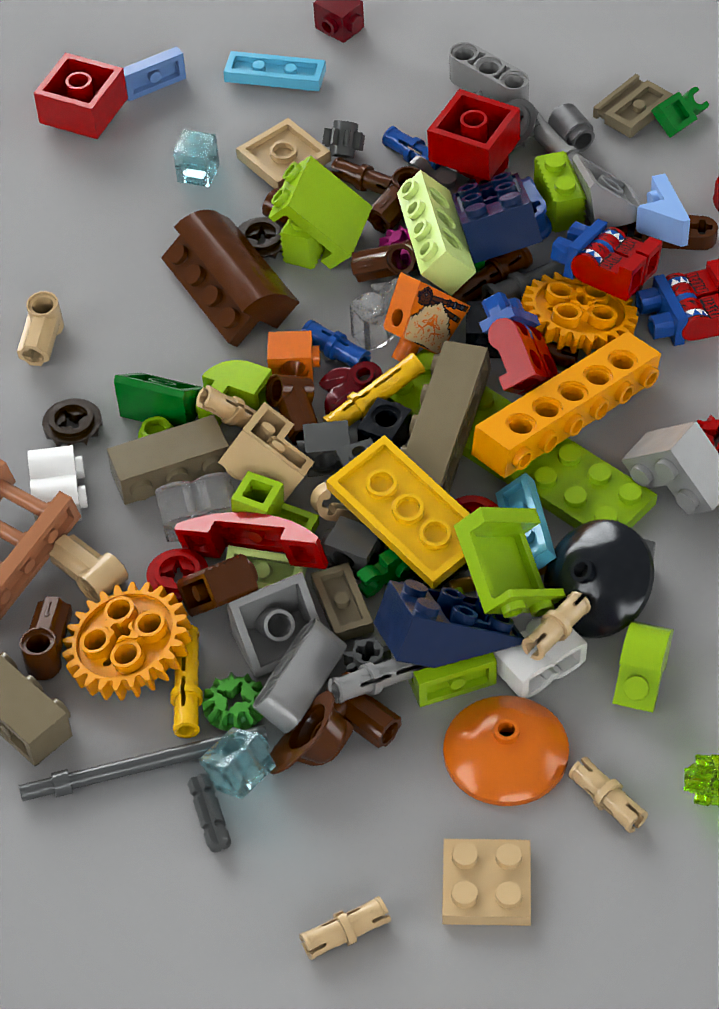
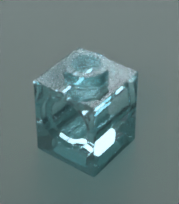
M184 129L173 151L177 182L210 187L220 165L216 134Z
M232 727L199 759L217 791L243 799L276 767L274 760L268 752L270 749L269 744L262 735L255 731L249 732Z

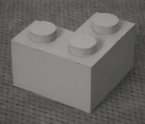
M697 421L646 432L621 460L630 472L632 480L638 485L645 486L648 489L667 485L674 495L677 504L687 515L713 511L719 505V453Z

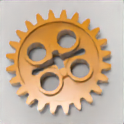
M554 272L553 279L545 274L542 275L541 281L533 279L531 286H526L521 300L524 311L537 315L541 325L537 326L536 329L545 336L546 344L552 341L557 342L558 350L568 346L573 354L578 349H583L586 355H590L592 349L598 350L627 331L634 335L639 318L636 315L638 308L632 306V298H629L627 301L621 300L579 281L576 277L571 280L563 277L558 272Z
M131 582L127 591H122L119 585H115L114 595L108 596L104 591H101L100 602L96 604L90 600L86 601L89 608L87 613L76 611L75 616L79 624L67 625L71 636L62 640L67 650L62 652V656L67 662L65 666L72 678L75 679L80 688L86 687L92 696L100 692L104 700H108L115 691L119 700L122 701L127 691L132 690L136 698H138L141 694V687L145 685L152 691L156 690L154 680L157 678L168 682L170 680L166 673L168 668L177 670L181 668L176 657H185L189 654L184 645L192 642V637L188 631L192 628L187 617L188 614L182 602L179 603L173 592L167 594L163 586L153 590L150 582H146L141 590H138L135 582Z

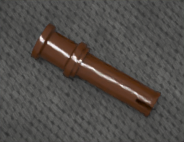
M525 247L486 260L485 266L463 284L452 297L467 304V301H473L482 294L481 288L483 285L489 282L496 284L507 279L510 273L517 272L521 268H529L533 264L530 250Z

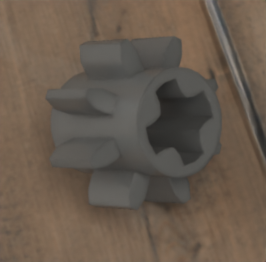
M334 120L332 129L324 128L322 144L330 147L331 156L353 159L355 150L363 151L365 135L362 132H358L359 124Z
M376 637L360 641L356 639L354 640L353 652L344 651L343 653L344 665L347 666L346 672L349 673L357 671L362 664L369 662L378 664L391 659V651L388 646L382 647L376 640Z

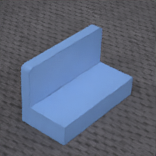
M177 46L123 68L128 101L186 79L183 53Z

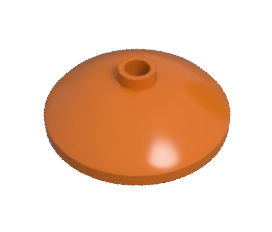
M500 695L478 700L465 707L456 715L445 734L443 755L450 777L466 794L492 805L516 806L527 804L543 797L560 782L568 765L569 742L563 725L546 707L527 698ZM508 732L512 733V735L503 736L500 733Z

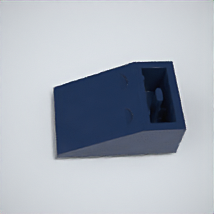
M500 173L493 176L490 182L481 185L469 183L461 186L458 192L452 194L474 264L543 242L531 201L518 173Z
M389 580L373 622L396 661L432 668L521 645L524 639L511 618H504L503 614H484L479 597L465 596L458 590L449 587H443L441 590L427 588L424 584L415 580H405L404 583Z

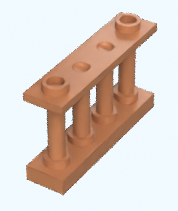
M1 459L0 501L4 497L39 517L30 529L24 533L0 520V538L15 546L8 557L0 562V620L49 559V553L52 551L55 541L62 535H67L81 518L72 497L61 491L57 493L52 501L46 503L14 486L16 481L7 463Z

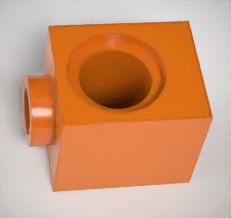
M312 331L268 332V368L272 369V374L307 376L313 381L314 367H320L321 357L320 345H313Z

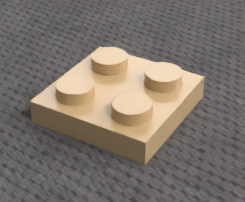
M289 118L236 148L237 159L274 189L282 188L285 182L282 178L283 174L293 162L299 164L310 155L323 166L331 162L330 150Z
M444 839L442 924L531 926L530 840Z

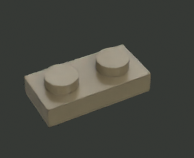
M349 563L311 573L312 585L330 630L335 635L345 641L374 632L373 620Z

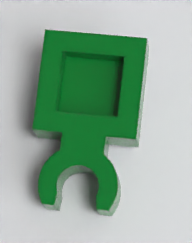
M698 87L691 88L683 96L680 92H677L651 110L669 138L698 119L696 115H699L708 108V101L698 104L694 100V94L699 91Z
M390 548L379 554L378 563L364 566L356 573L357 577L362 581L358 584V587L366 598L378 593L383 585L387 586L389 580L401 582L408 580L416 574Z

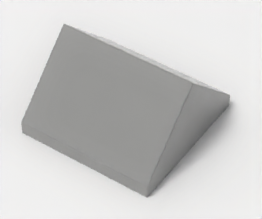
M576 153L572 158L573 168L587 198L585 200V213L591 224L600 219L608 222V228L636 222L637 208L642 204L631 186Z
M301 572L227 603L231 635L255 678L274 671L299 631L313 618L319 620L304 575Z

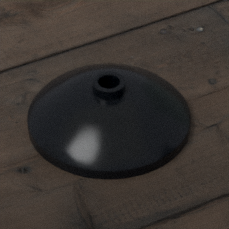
M606 519L584 523L562 538L554 548L557 558L547 564L543 581L545 589H564L566 597L555 603L554 608L556 609L572 591L582 593L575 604L577 605L586 597L590 602L591 609L572 628L584 638L608 637L629 626L647 604L654 582L653 558L644 539L627 525ZM588 566L586 575L582 577L583 570Z

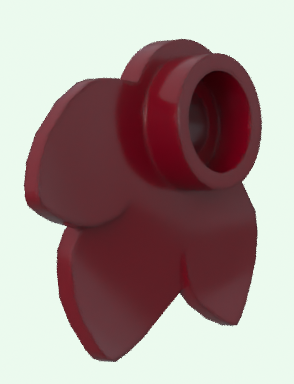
M362 361L351 368L338 367L327 372L319 382V386L328 391L324 401L325 414L328 415L348 400L347 396L352 392L358 393L383 374L381 368L374 362ZM370 374L367 380H359L361 376Z

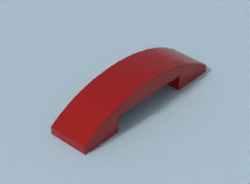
M254 512L215 513L179 522L174 528L182 548L193 550L202 557L220 558L225 547L230 545L263 551L283 552L286 554L290 566L326 569L329 564L318 536L304 526L278 516Z

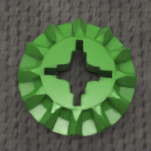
M231 672L228 678L222 680L215 678L213 685L209 689H204L202 708L208 722L214 727L228 732H237L255 726L264 717L253 708V703L263 688L261 681L256 682L252 680L248 673L244 677H236ZM241 693L242 702H236L228 711L227 698L233 699L236 694Z

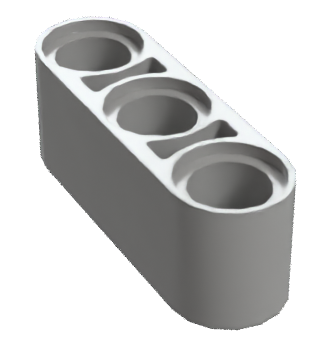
M460 42L450 48L449 70L450 80L453 84L471 93L482 91L484 97H490L503 103L513 99L529 101V77L525 72L469 42Z
M313 618L299 631L255 699L253 708L284 734L290 732L309 709L344 653L347 644L318 619Z

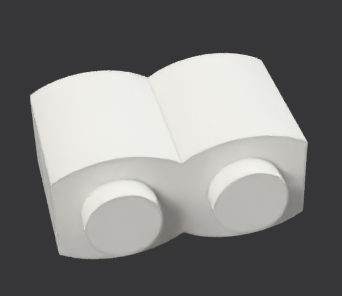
M73 445L29 450L28 465L31 495L46 503L52 501L59 491L72 497L81 515L78 521H81V509L88 508L86 486H79L78 479L85 478L83 457L75 456ZM34 514V518L36 521L39 516Z
M542 616L532 619L527 625L526 630L520 632L524 638L529 636L541 624ZM573 628L570 635L564 641H558L541 660L530 658L538 649L536 646L528 655L522 649V645L493 652L497 660V674L519 697L530 698L536 695L553 680L569 674L586 660L587 642Z

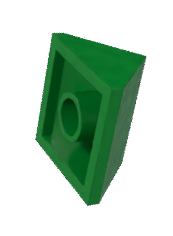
M146 373L115 374L114 377L120 417L144 422L150 417L160 416L167 419L173 427L195 421L198 415L196 413V399L203 388L201 386Z

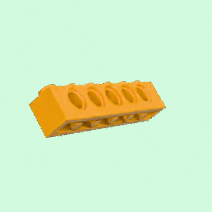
M625 332L477 424L474 430L471 455L504 479L517 470H523L531 461L544 453L551 452L557 444L570 436L577 435L582 428L591 422L602 419L608 411L619 404H625L642 389L650 388L659 376L658 366L661 353L630 332Z

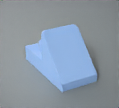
M666 174L652 176L651 191L647 192V203L637 208V232L680 247L688 246L689 216Z

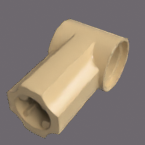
M48 291L34 293L26 302L28 316L17 354L19 359L26 361L31 366H42L43 363L50 360L56 336L64 328L59 301L55 294Z
M64 534L54 543L52 551L49 553L51 562L73 578L85 597L96 604L101 601V591H104L109 596L114 591L115 585L120 586L128 580L127 570L119 559L108 552L103 555L99 554L74 534L70 536Z

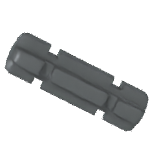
M204 773L190 778L188 787L191 795L194 797L193 803L201 828L204 829V838L207 846L214 853L229 848L231 839L228 830L225 828L226 823L218 798L215 797L212 780L209 778V775Z

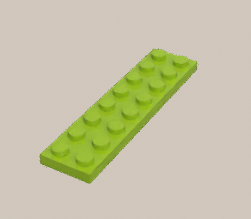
M426 349L421 350L416 356L424 366L425 373L409 382L405 387L388 398L387 401L400 403L404 407L411 409L412 416L414 414L418 415L421 408V391L424 384L430 383L432 377L431 364L435 354ZM485 387L462 455L506 484L511 483L526 472L535 480L542 507L573 528L590 521L602 519L618 521L632 528L656 505V493L645 486L638 485L631 477L569 438L557 444L551 452L544 453L531 461L523 470H517L505 479L471 455L475 426L512 403L489 387Z

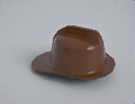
M325 691L319 694L301 721L290 732L282 736L268 756L266 763L267 772L271 774L281 773L291 767L296 761L310 766L323 765L332 761L340 753L353 733L354 727L334 708L335 698L332 692Z

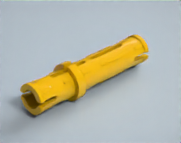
M410 353L358 393L352 392L349 394L347 401L322 418L323 422L348 420V426H351L365 417L377 397L387 400L409 382L425 373L424 366L416 355Z
M194 625L188 630L192 637V642L184 644L189 653L188 656L176 657L181 668L179 670L174 669V688L170 692V703L174 706L173 731L180 738H192L200 732L199 706L203 702V693L199 688L200 631Z

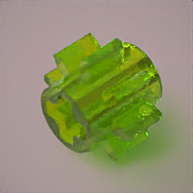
M697 754L695 755L696 763L684 769L685 787L683 789L684 791L696 794L694 797V804L719 806V755Z

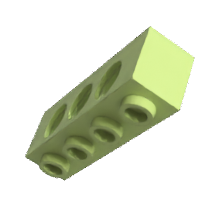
M420 170L413 178L403 183L397 192L420 274L452 296L476 273V269L450 190Z

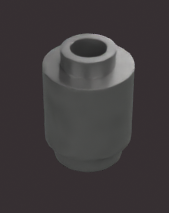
M563 104L552 111L548 124L569 146H575L580 152L591 146L595 139L593 126L574 104Z

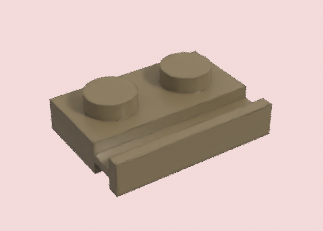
M634 74L593 107V117L595 119L601 117L605 120L604 124L631 138L655 119L651 110L673 96V94L648 80L645 82L639 80V75Z

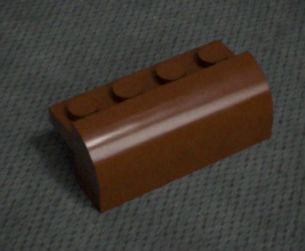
M199 210L187 215L174 226L180 235L161 259L229 344L238 347L259 321L277 329L300 303L230 218L214 210Z

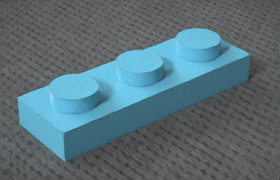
M231 51L223 71L224 82L320 91L326 72V61Z
M525 472L496 492L495 495L498 506L501 508H536L541 523L526 532L525 535L539 570L557 557L535 480Z

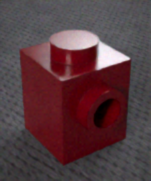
M316 0L313 2L315 28L326 35L344 43L364 28L363 1Z

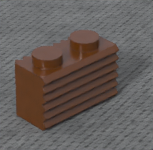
M239 554L178 579L176 585L188 614L193 617L257 591L258 574L253 563L247 560L245 555Z

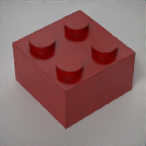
M65 52L34 92L39 123L98 139L128 99L123 68Z
M459 89L427 129L429 161L490 181L520 140V108Z

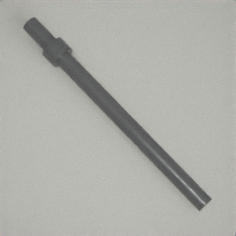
M262 725L68 773V769L51 773L52 777L19 785L22 802L55 793L56 797L73 794L72 789L266 742L268 737L265 726Z

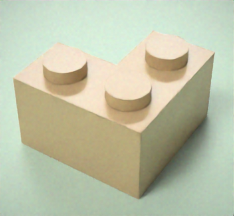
M264 402L241 430L218 463L226 469L231 477L237 480H243L246 473L250 471L283 483L285 502L307 474L314 461L284 439L294 424Z

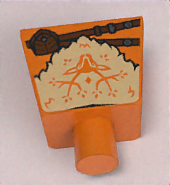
M401 272L383 324L384 330L400 337L391 357L401 362L410 353L417 355L420 347L434 354H439L444 340L449 341L468 312L470 305Z

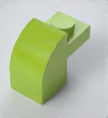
M244 360L221 362L208 369L202 375L203 387L206 388V385H210L227 396H237L244 400L245 405L257 411L264 402L268 404L265 395L266 384L272 375V369ZM196 405L198 419L215 415ZM215 415V418L220 426L222 423L221 418Z
M250 471L246 473L231 498L232 512H254L278 516L298 523L313 533L316 532L320 525L318 514L284 503L283 483Z
M637 621L630 623L619 661L620 669L612 704L652 713L655 711L662 673L666 669L674 629Z

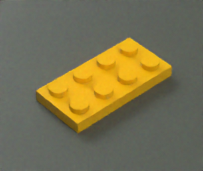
M385 435L326 480L327 489L432 589H435L466 563L454 525L470 513Z

